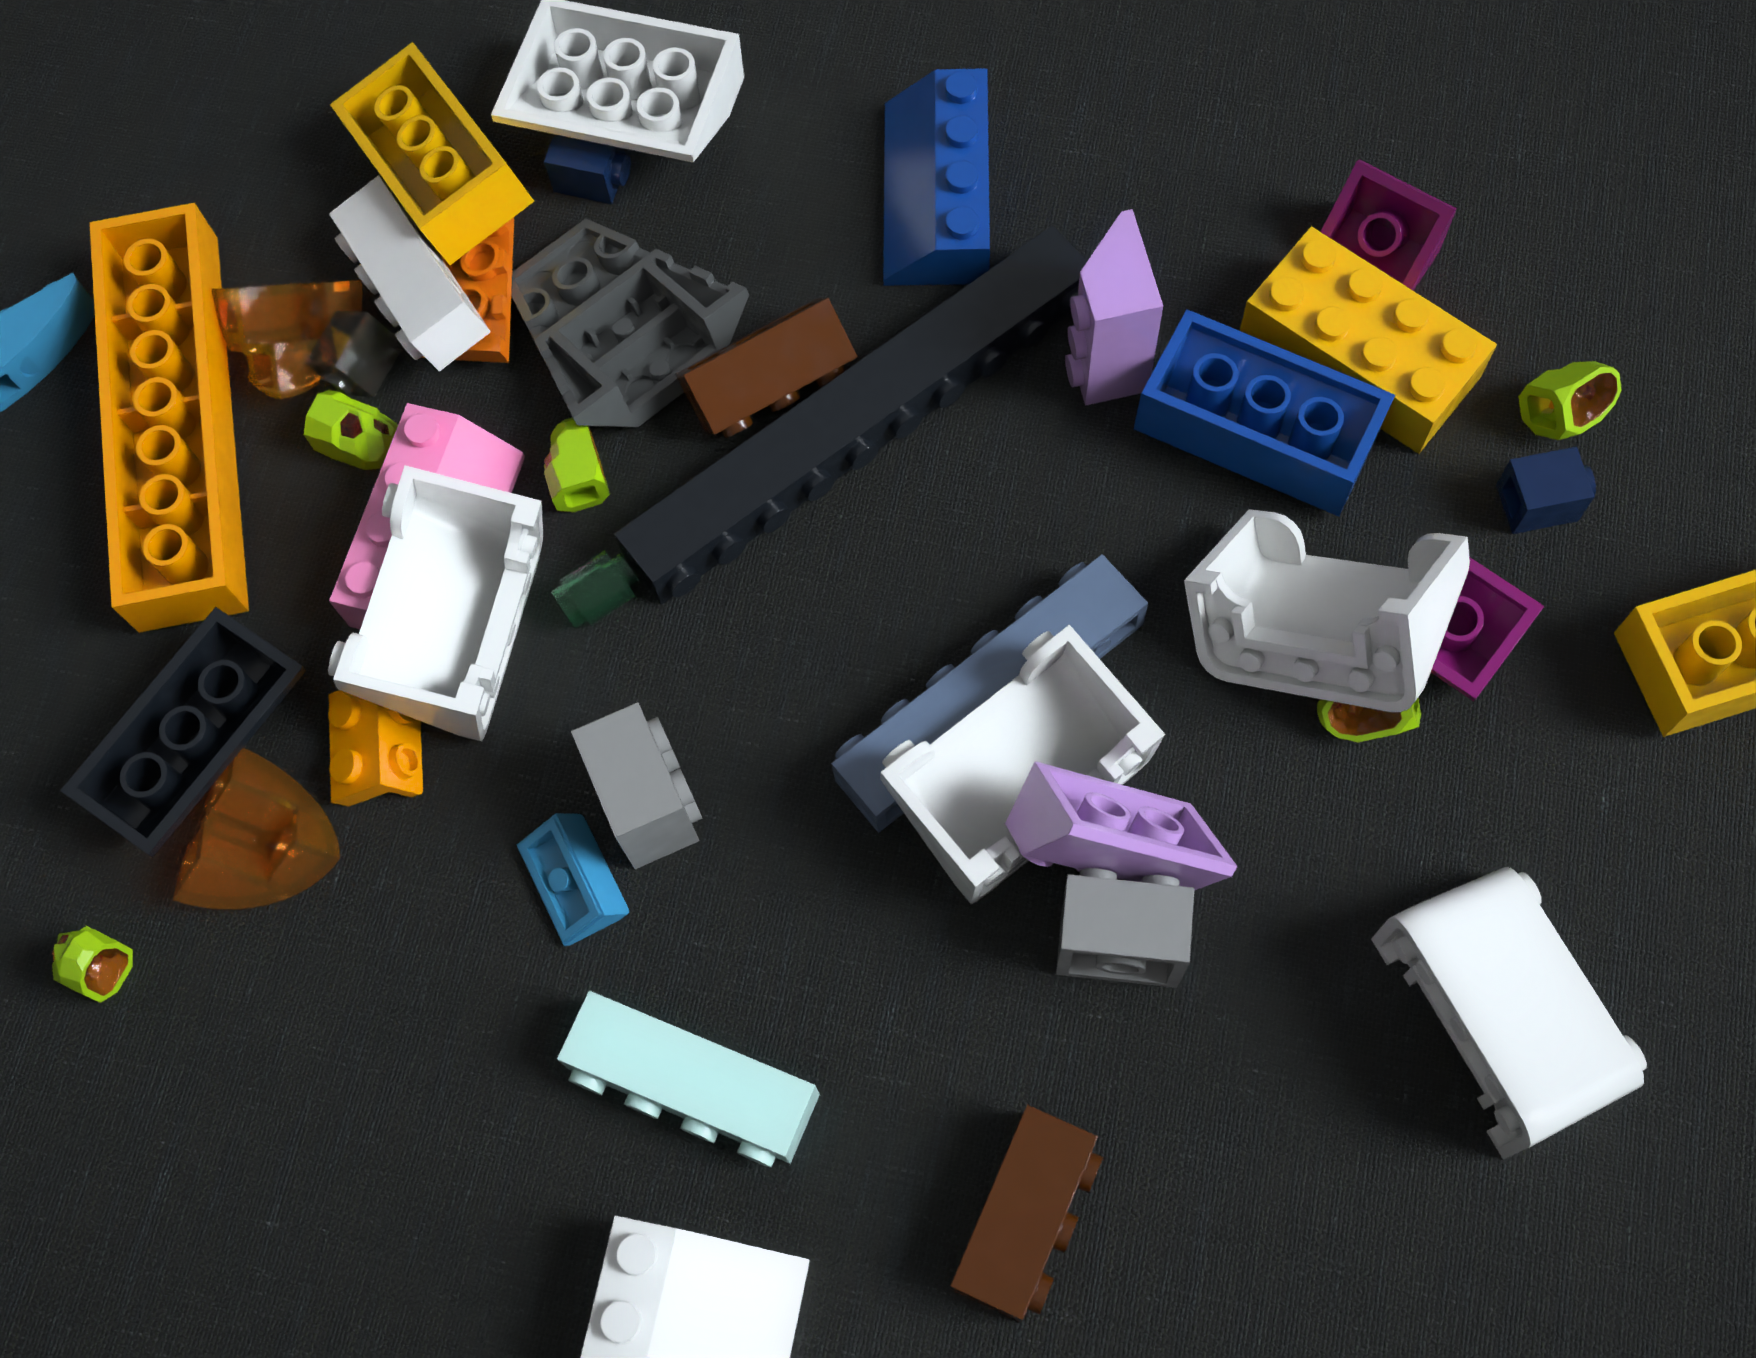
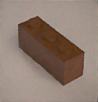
M816 298L675 373L704 431L714 435L721 431L724 438H727L751 426L753 421L750 415L769 406L771 412H775L800 399L797 390L813 381H816L818 387L828 384L846 371L844 364L858 356L829 298Z
M1026 1106L950 1286L952 1291L1022 1323L1027 1309L1038 1315L1040 1314L1054 1280V1277L1043 1273L1051 1250L1053 1248L1065 1253L1079 1219L1078 1216L1067 1212L1077 1188L1089 1193L1103 1160L1102 1156L1092 1152L1098 1136L1032 1106Z

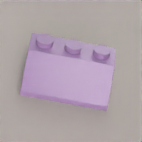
M1133 209L1121 211L1080 271L1078 296L1070 298L1074 326L1068 327V340L1072 354L1065 356V365L1071 387L1080 386L1085 406L1140 394L1152 374L1163 303Z
M1036 761L1005 822L1019 847L1020 854L1030 862L1044 867H1049L1056 863L1075 868L1079 872L1087 868L1105 869L1115 872L1117 879L1142 882V877L1147 875H1165L1178 879L1180 881L1179 886L1195 888L1194 890L1232 877L1237 868L1235 862L1191 803Z

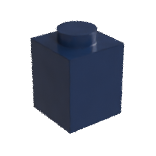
M554 134L544 159V165L554 192L612 205L619 185L624 186L627 183L631 159L629 155L625 154L624 148Z
M1577 446L1510 459L1496 484L1513 534L1577 522L1595 498L1596 493L1594 474L1589 466L1583 465Z

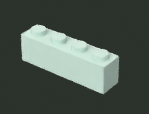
M592 991L588 992L557 1058L559 1062L572 1071L568 1081L599 1095H602L606 1086H609L628 1095L624 1105L655 1119L659 1118L662 1109L684 1118L680 1129L705 1141L715 1143L718 1133L741 1143L737 1151L738 1154L770 1168L775 1158L791 1164L820 1095L816 1086L812 1083Z

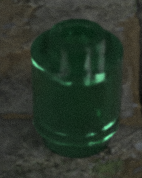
M602 550L561 577L560 581L562 584L553 589L551 593L572 625L577 629L587 621L590 625H593L634 598L635 594L630 586L639 580L621 553L610 559L606 551Z

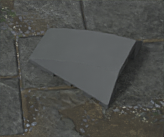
M585 218L512 272L511 296L576 424L585 426L639 427L684 393L675 373L730 345L749 293L746 287L735 282H731L727 286L716 281L711 272L694 266L690 270L676 264L672 256L663 251L655 249L649 252L639 248L635 239Z

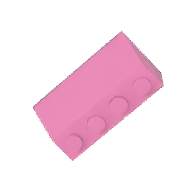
M407 403L329 600L348 626L361 629L392 536L390 518L382 516L385 493L390 483L399 484L405 465L512 493L525 459L524 453L458 414Z

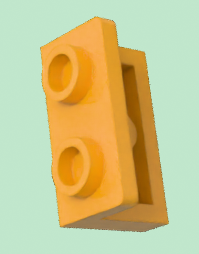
M341 690L329 694L331 803L349 807L388 792L408 797L422 794L421 721Z

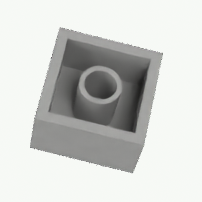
M637 702L571 731L613 834L634 869L700 841L692 823L703 818L658 717L647 721Z
M1098 868L1082 869L1079 875L1068 874L1062 902L1056 975L1177 988L1190 963L1195 888L1179 886L1180 881L1178 879L1165 875H1147L1142 877V882L1117 880L1115 872Z

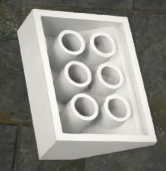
M541 0L491 113L492 120L497 123L694 162L730 116L742 85L744 70L739 34L566 0Z
M615 1216L581 1358H790L810 1260L686 1230Z

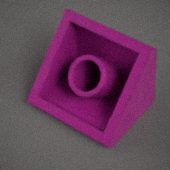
M1359 159L1355 163L1320 232L1414 291L1440 252L1457 208Z
M1469 557V571L1431 673L1474 702L1542 611L1544 605Z

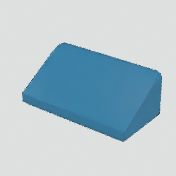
M556 813L517 844L518 850L564 946H570L621 920L629 913V908L585 818L581 814Z

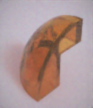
M361 280L294 282L211 289L219 326L228 349L232 352H243L249 364L247 379L258 390L273 398L284 399L299 395L327 379L347 355L360 323L363 298Z
M242 748L214 782L204 803L206 814L202 819L196 836L187 845L178 874L173 900L211 909H246L269 905L297 895L322 879L339 861L340 848L334 828L320 805L296 780L265 758Z

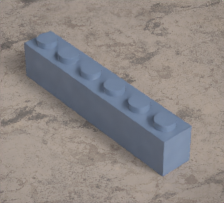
M1103 554L1089 565L1080 562L1073 566L1059 581L1058 585L1060 587L1045 599L1041 596H1036L1029 600L1017 612L1014 623L1001 633L997 630H992L985 634L972 647V655L957 667L949 664L941 668L927 682L926 691L911 702L908 699L897 702L883 715L881 719L882 725L866 737L862 734L852 737L839 748L835 755L836 760L831 763L835 782L878 833L904 813L880 780V773L886 768L882 761L897 746L907 740H911L915 746L924 741H927L930 745L1015 679L1027 661L1022 652L1033 640L1046 631H1050L1055 636L1070 625L1096 656L1101 659L1144 625L1148 602Z

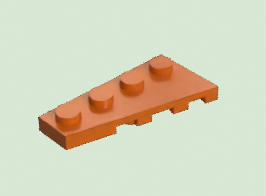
M514 217L451 265L438 252L491 331L455 360L509 363Z

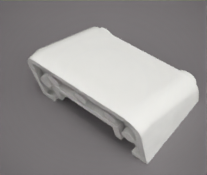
M405 465L399 484L390 483L385 493L382 516L390 518L392 536L359 634L354 632L350 634L346 643L337 641L330 657L328 674L334 676L333 680L338 690L458 736L482 741L492 717L538 565L543 542L542 503L537 499Z
M1248 509L1184 580L1199 661L1207 672L1217 679L1226 682L1387 712L1405 711L1413 705L1426 686L1467 577L1470 564L1468 537L1442 533H1430L1420 537L1409 551L1408 569L1306 555L1301 530L1292 520L1285 515L1275 512Z
M1070 625L1055 636L1050 631H1046L1033 640L1022 652L1027 661L1022 666L1020 674L929 745L927 741H924L915 746L911 740H907L892 750L882 761L886 768L881 771L880 780L970 904L983 898L1029 861L1020 854L1019 847L1005 822L1035 761L1123 785L1150 761L1165 736V733Z
M1509 867L1498 869L1403 910L1390 917L1371 939L1386 965L1397 960H1401L1404 964L1407 963L1410 969L1403 975L1409 986L1418 982L1484 1092L1483 1095L1477 1098L1482 1108L1486 1109L1494 1104L1496 1109L1494 1114L1498 1124L1486 1132L1503 1160L1541 1142L1642 1087L1644 1084L1643 1070L1647 1068L1646 1059L1641 1049L1632 1038L1621 1034L1541 908V895L1533 880L1526 873L1520 872L1517 874Z

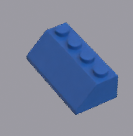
M987 68L934 70L885 103L884 286L970 284L990 270Z
M1186 309L1141 393L1134 430L1339 517L1368 457L1395 394Z

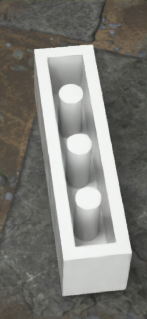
M379 175L329 213L341 232L335 237L337 244L354 263L360 262V265L354 269L356 274L374 295L379 292L381 296L374 302L394 327L400 325L402 329L395 336L412 358L418 360L424 356L440 372L491 332L432 243L421 232L395 194Z

